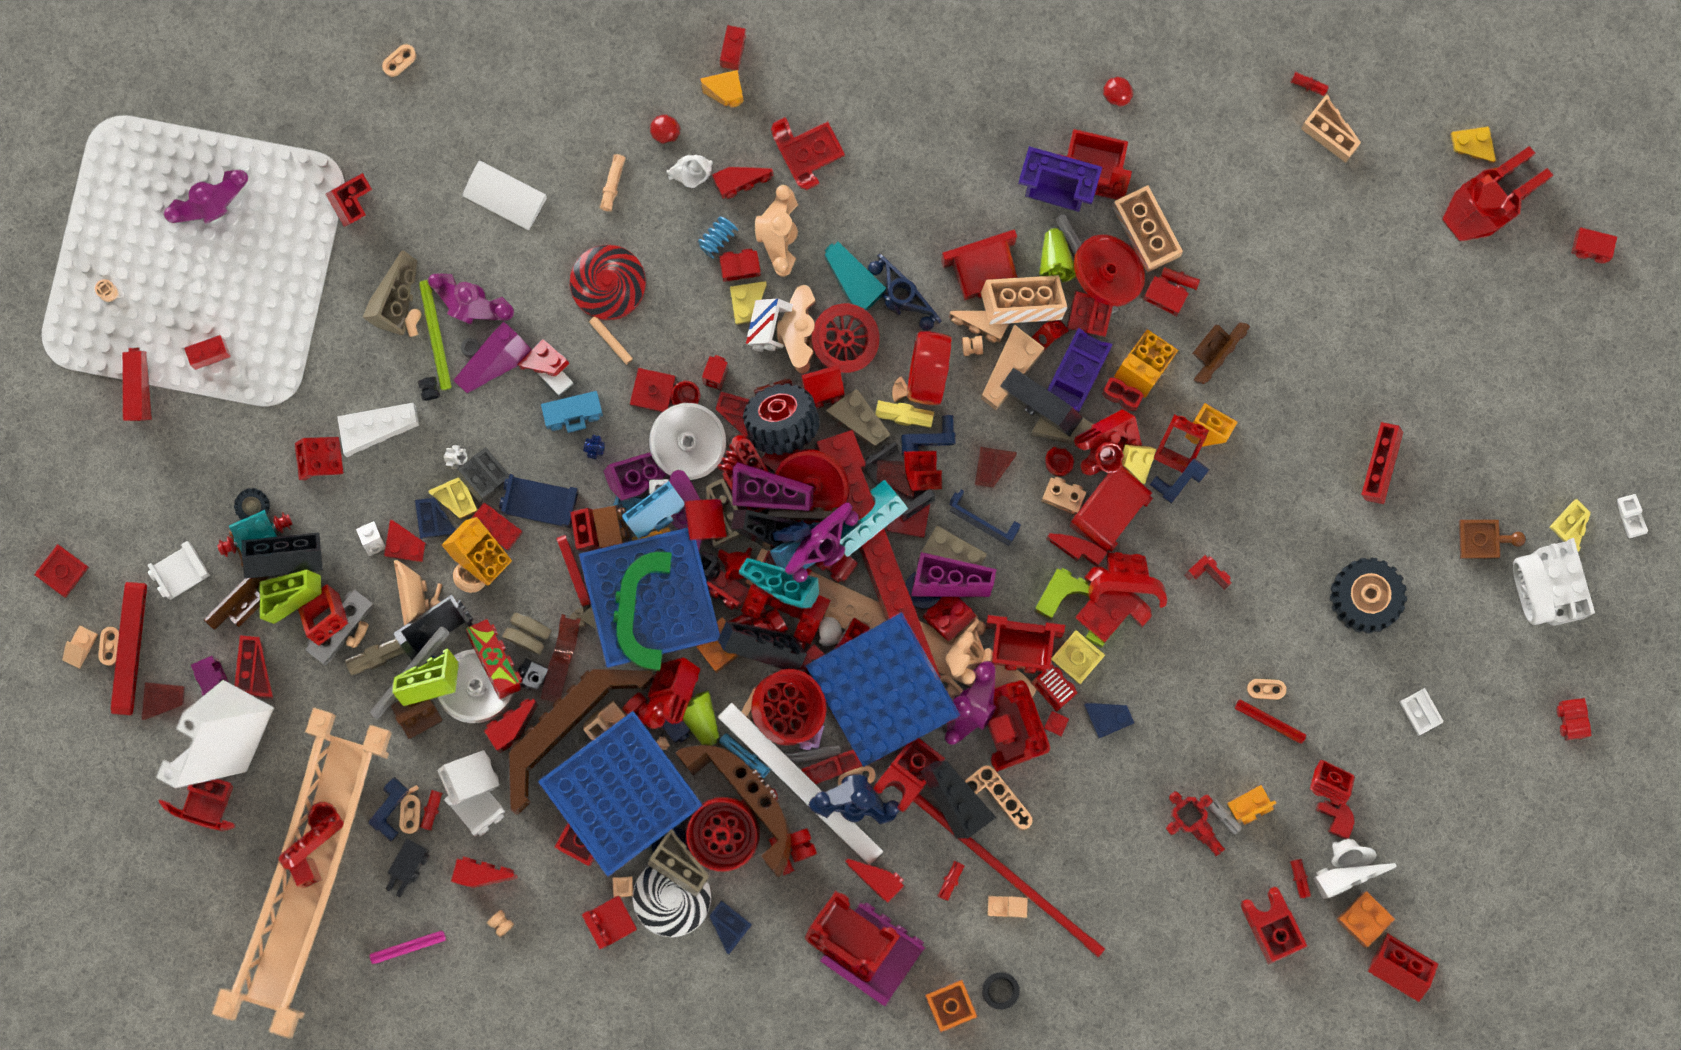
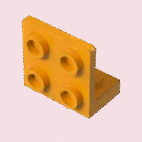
M1260 785L1226 804L1235 820L1246 825L1257 819L1256 814L1260 813L1262 816L1274 810L1273 805L1277 803L1275 800L1272 802L1269 800L1265 790Z

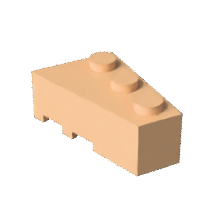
M1328 95L1323 98L1301 128L1345 163L1361 143L1348 123L1346 124L1339 110L1334 107Z

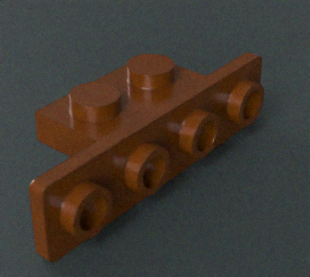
M1240 322L1229 335L1220 325L1215 324L1192 353L1204 365L1193 379L1196 383L1205 384L1210 381L1212 374L1223 365L1227 355L1235 350V345L1239 340L1247 335L1250 325Z
M269 576L244 579L209 613L204 621L212 629L216 630L229 617L236 626L240 627L260 607V593L256 589L260 586L259 582L265 581Z

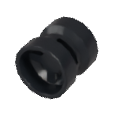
M428 377L418 381V386L422 390V401H429L440 397V392L436 387L438 384L436 377Z

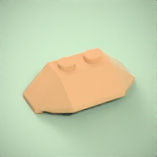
M395 560L394 565L405 626L430 609L429 599H425L424 592L427 591L426 580H422L420 575L400 561Z

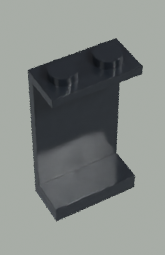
M896 442L884 445L880 452L871 454L865 459L866 466L864 469L875 484L878 485L885 480L907 506L908 509L900 515L904 522L935 501V494L931 489L916 491L911 489L906 474L904 457L899 452Z
M450 595L393 634L409 658L413 660L441 626L450 633L465 622L469 627L472 626L471 622L474 619L468 610L466 612L463 611L466 607L460 599L456 601L453 595Z

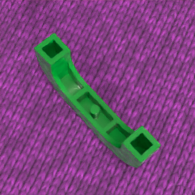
M652 552L639 557L628 567L622 579L620 591H616L615 603H619L618 611H614L613 622L617 623L616 636L619 647L629 661L647 670L660 671L662 650L645 648L634 638L633 620L638 582L645 575L650 573H670L672 556L670 552Z

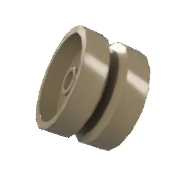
M514 612L510 623L519 630L510 627L506 628L502 637L521 648L541 655L545 646L535 638L548 640L552 630L533 618Z

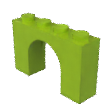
M1057 568L1034 611L1051 620L1065 597L1071 594H1082L1089 598V582L1080 577L1078 579L1072 577V573L1064 568L1061 570ZM1090 631L1085 637L1100 648L1105 644Z

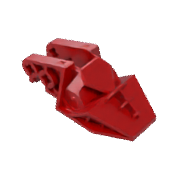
M1530 146L1498 168L1483 170L1455 191L1442 221L1459 242L1488 237L1494 234L1520 214L1521 201L1554 176L1546 168L1521 187L1513 190L1510 195L1504 192L1498 183L1536 154Z

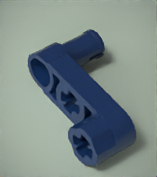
M942 416V433L901 435L902 455H904V451H919V446L956 445V433L954 432L953 424L954 416Z
M1194 458L1173 486H1169L1158 476L1153 479L1150 486L1163 495L1162 497L1172 504L1191 478L1200 483L1210 469Z
M396 777L392 778L385 785L383 791L389 797L368 822L370 826L376 831L379 830L390 842L397 837L399 832L387 823V818L409 792Z

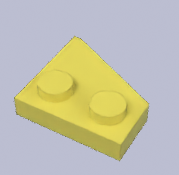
M766 281L730 287L736 325L751 323L755 301L762 300L767 286Z
M1125 445L1122 465L1141 483L1145 484L1156 449L1148 446Z
M459 477L429 490L433 497L460 519L476 513L478 510L469 489Z
M1575 499L1552 523L1550 528L1564 542L1574 538L1577 551L1579 552L1581 538L1585 534L1586 523L1591 512L1578 499Z

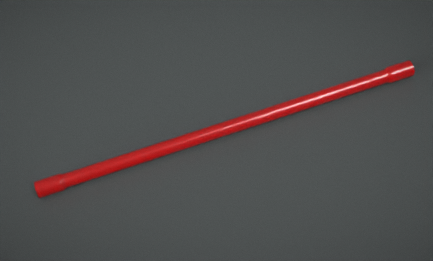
M918 794L913 802L954 835L943 813ZM972 837L958 838L1082 942L1094 955L1099 957L1103 953L1105 948L1100 943L1088 936Z

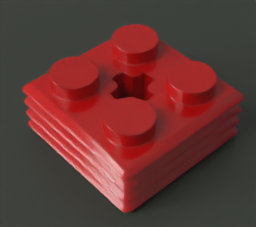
M942 597L933 607L928 609L923 617L934 630L949 642L976 615L959 597Z
M1320 760L1314 770L1310 790L1317 796H1324L1330 799L1333 804L1345 806L1351 796L1355 776L1324 760Z

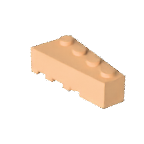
M1014 325L981 397L994 410H997L1008 397V394L1000 385L1013 367L1025 375L1044 352L1043 346L1016 325Z

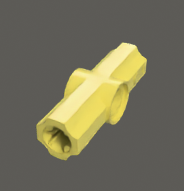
M879 400L875 413L878 418L891 420L896 424L905 426L916 425L930 429L934 416L933 411L918 409L910 404H894Z

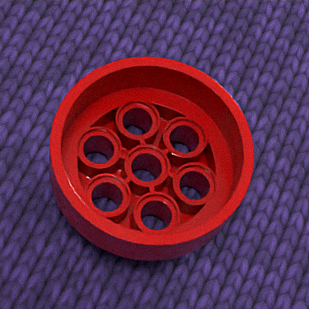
M785 669L765 677L757 685L752 697L751 713L756 727L767 739L780 745H795L811 739L819 732L826 717V701L823 691L811 676L800 670ZM796 705L799 706L800 712L797 710ZM779 707L782 708L783 714H781ZM774 724L777 727V732L774 730Z

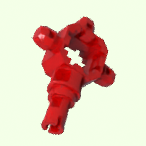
M1174 791L1169 795V800L1172 804L1176 805L1171 810V818L1175 822L1168 824L1166 831L1170 835H1174L1180 828L1183 832L1192 833L1198 841L1200 840L1209 847L1215 857L1218 856L1225 848L1215 838V833L1212 831L1213 828L1206 821L1208 812L1204 808L1212 804V798L1207 794L1201 797L1200 801L1195 797H1187L1182 800V796ZM1189 802L1194 805L1202 816L1190 827L1186 826L1177 814Z

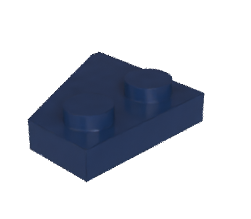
M801 520L773 533L775 541H783V543L793 541L798 543L805 540L804 537L811 534L806 522Z
M720 901L709 916L727 954L733 951L752 926L750 922L723 901Z

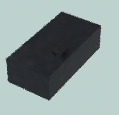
M1014 367L1000 385L1012 399L1025 407L1024 411L1031 416L1034 414L1038 415L1069 437L1083 419L1071 405Z
M320 533L242 540L244 578L292 574L303 570L311 572L322 571Z

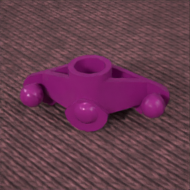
M239 169L225 171L221 183L216 185L206 182L195 183L189 190V200L185 202L174 199L165 209L164 218L170 223L203 220L207 224L228 213L227 206L247 184V173Z
M438 273L432 274L428 278L429 286L438 293L449 308L447 314L454 318L472 324L473 319L507 321L514 316V308L504 297L489 301L486 299L483 288L479 285L469 282L456 284L453 274Z
M675 470L671 474L669 482L683 501L701 500L687 474L682 470ZM683 506L680 512L671 515L674 520L672 524L678 529L688 528L685 506ZM696 540L698 550L700 549L702 540Z
M850 503L840 506L815 528L810 530L811 534L804 537L805 540L801 542L785 568V572L788 575L792 574L795 581L804 582L807 579L808 573L802 567L803 565L824 561L825 566H830L843 556L845 547L842 544L840 545L843 521L847 525L852 526L858 522L859 518L858 514L851 510L852 505Z
M989 661L982 662L973 670L975 673V683L973 686L965 689L960 696L953 699V703L960 716L947 724V732L944 739L950 745L960 742L977 727L983 730L996 710V706L993 705L996 669L994 664Z

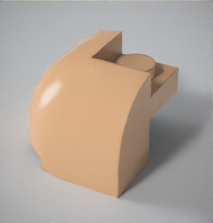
M613 700L600 711H596L584 723L583 730L593 741L627 716V714H624Z

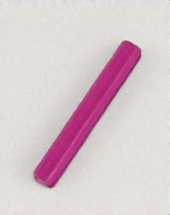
M443 931L435 932L370 954V961L372 964H376L446 940L445 933Z

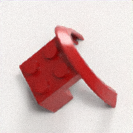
M213 779L188 785L187 790L189 793L182 810L174 807L169 802L158 800L167 813L187 822L217 831H227L235 828L234 823L222 820L234 788L229 782Z

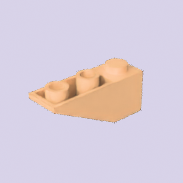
M951 311L949 315L954 324L959 326L963 324L969 327L968 330L977 335L981 333L986 336L985 339L992 343L996 341L1000 343L1010 323L989 325L986 311Z

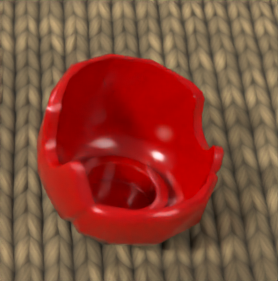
M1114 77L1109 79L1104 85L1103 94L1110 104L1122 107L1130 103L1133 98V89L1125 78Z
M660 115L652 121L650 133L653 139L659 143L674 142L680 135V125L675 118L669 115Z
M686 380L677 383L671 393V400L674 405L683 403L698 404L701 397L699 387L694 382Z
M1104 442L1096 449L1094 460L1101 470L1107 473H1115L1123 466L1122 459L1124 454L1119 445L1113 442Z
M1052 447L1046 454V469L1052 475L1066 476L1073 469V455L1066 448Z
M328 802L314 804L308 812V825L311 829L314 828L327 816L337 813V809Z

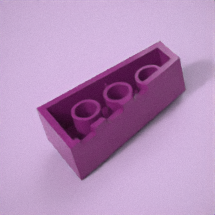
M921 552L911 596L990 597L997 569Z
M211 655L191 664L195 679L202 689V696L206 695L223 680L229 683L218 658Z

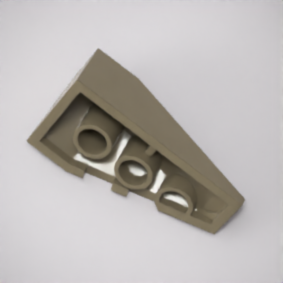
M404 250L400 252L371 297L363 315V318L375 327L399 335H404L406 331L405 318L409 313V301H413L410 289L411 284L415 283L417 260Z

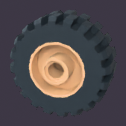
M1361 558L1358 561H1353L1337 574L1331 586L1332 594L1330 595V601L1333 602L1331 606L1333 612L1336 611L1338 614L1337 619L1339 621L1342 620L1345 623L1344 626L1354 628L1355 632L1360 633L1363 631L1367 634L1382 631L1397 621L1405 609L1404 603L1407 602L1405 591H1407V587L1402 583L1403 577L1401 574L1398 576L1395 572L1397 569L1394 566H1388V562L1384 560L1380 562L1377 561V558Z

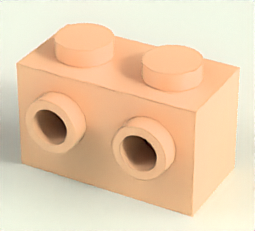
M1055 477V479L1050 478L1041 502L1076 515L1086 495V491H1083L1084 488L1073 484V486L1066 484V481L1059 477Z

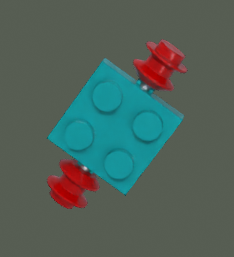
M263 510L229 525L234 540L227 536V541L225 542L219 540L220 544L217 547L220 554H225L226 557H228V553L231 551L236 554L237 547H239L242 553V540L278 537L275 532L276 529L280 533H283V529L286 527L291 530L290 526L293 525L289 514L285 515L282 512V517L274 516V523H271L266 511Z

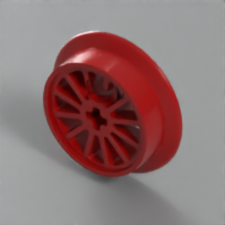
M842 303L829 307L817 318L814 324V331L812 332V345L816 356L825 366L830 368L839 365L840 372L850 373L864 368L873 360L879 347L880 336L874 318L865 309L854 304ZM837 316L839 317L840 329L833 321L834 318ZM844 316L850 317L846 329L844 328ZM855 319L859 325L850 331V327ZM830 322L833 328H826V326ZM862 327L864 335L854 336L853 333ZM828 331L834 332L833 341H829L826 338ZM845 334V337L848 338V341L844 342L843 339H841V336ZM865 338L864 346L854 342V339ZM824 343L831 346L826 349ZM851 345L861 348V353L857 355ZM838 346L834 357H832L829 351ZM841 348L843 349L844 361L837 359ZM847 348L854 356V359L848 360Z

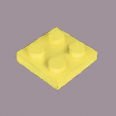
M1075 630L1052 657L1051 661L1080 685L1104 658L1105 654Z

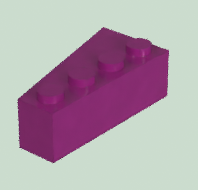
M737 463L733 467L732 505L810 510L813 506V486Z

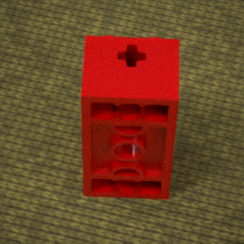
M752 583L741 612L759 619L766 604L800 620L793 636L811 645L831 600L818 595L812 607L801 608L782 602Z

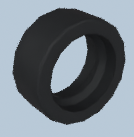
M997 972L990 975L982 986V995L985 1002L995 1009L1004 1010L1012 1007L1017 1002L1020 993L1017 980L1006 972ZM998 979L1008 981L1012 987L1011 998L1003 1003L994 1001L989 993L991 984Z

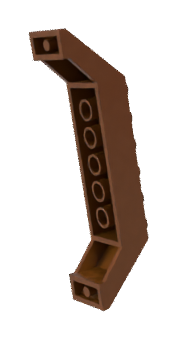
M593 669L591 672L587 670L580 677L582 680L577 685L573 684L566 691L568 694L563 699L559 698L552 705L554 708L549 713L546 711L538 719L540 722L535 727L532 725L525 731L524 734L526 736L521 741L518 739L511 745L510 748L512 750L509 752L511 811L518 816L531 803L528 799L529 772L612 689H640L643 692L653 682L655 675L651 671Z

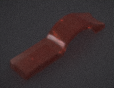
M565 614L561 615L558 637L549 662L540 699L556 702L562 697L569 665L578 638L580 618L573 620L566 618Z

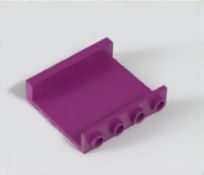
M867 902L864 905L860 903L855 912L879 929L883 927L895 929L898 935H900L897 943L868 983L863 982L826 955L823 956L820 962L885 1007L925 949L922 946L924 942L916 936L911 938L906 935L908 931L900 925H897V927L893 926L890 923L891 919L883 913L880 916L874 912L875 908Z

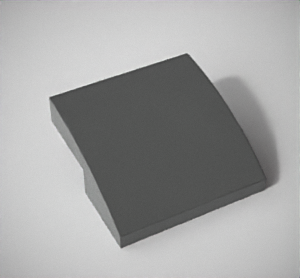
M486 447L454 472L478 501H481L505 482L506 478H509L507 471Z

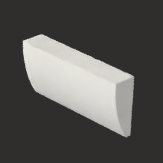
M480 160L462 195L527 230H530L547 199L546 194Z

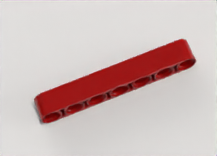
M126 582L124 586L111 699V714L131 716L134 711L147 596L146 583Z

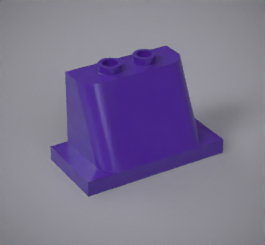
M1029 146L1018 184L1027 186L1025 197L1079 212L1082 202L1092 205L1102 167Z

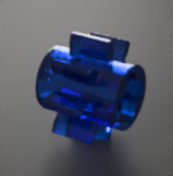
M592 435L591 439L586 438L583 452L587 453V458L597 459V455L603 456L605 442L601 441V436Z

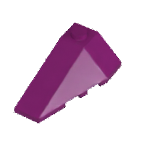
M503 322L489 336L453 381L466 393H469L488 381L518 367L517 364L532 349L514 330Z
M651 452L609 464L603 471L609 488L621 501L641 495L649 489L650 480H661L667 475L655 463Z

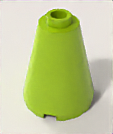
M1052 228L1044 236L1039 275L1040 277L1059 275L1062 282H1067L1076 277L1074 260L1063 231L1058 228Z
M707 690L695 694L690 699L682 720L701 745L712 746L717 743L719 732L711 695Z

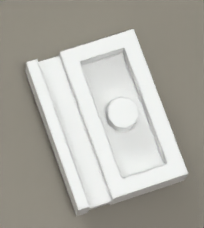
M1425 688L1399 702L1418 736L1444 722Z

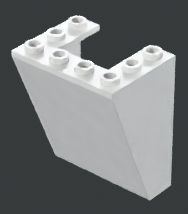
M224 680L221 681L183 713L177 730L193 738L191 747L172 763L164 760L156 778L177 788L246 772L274 707ZM186 720H190L194 724L193 730L185 727Z

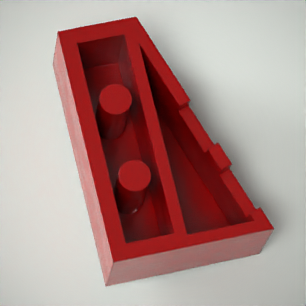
M240 635L234 686L254 697L273 699L260 637Z

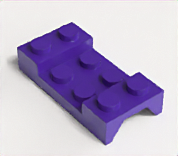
M1078 328L1047 390L1071 405L1079 413L1113 344L1101 342Z

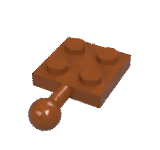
M1459 520L1460 559H1499L1500 543H1512V545L1520 547L1526 541V537L1522 532H1514L1512 535H1499V520Z

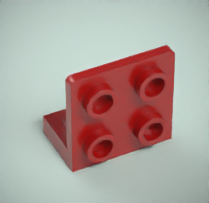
M339 437L302 438L295 443L299 480H307L313 476L343 474Z
M1206 555L1184 575L1189 581L1192 578L1196 580L1206 571L1224 590L1232 584L1230 581L1231 577L1224 570L1221 572L1216 567V561Z
M721 570L716 579H712L711 582L707 581L709 594L714 599L721 598L723 605L730 610L734 608L739 610L747 597L749 589L734 579H726V573Z
M616 896L595 909L581 914L599 949H604L637 930L620 896Z

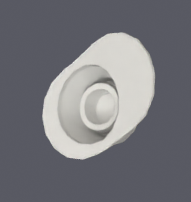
M1353 839L1334 842L1332 845L1334 853L1332 864L1335 867L1367 866L1377 856L1375 850L1368 847H1360Z

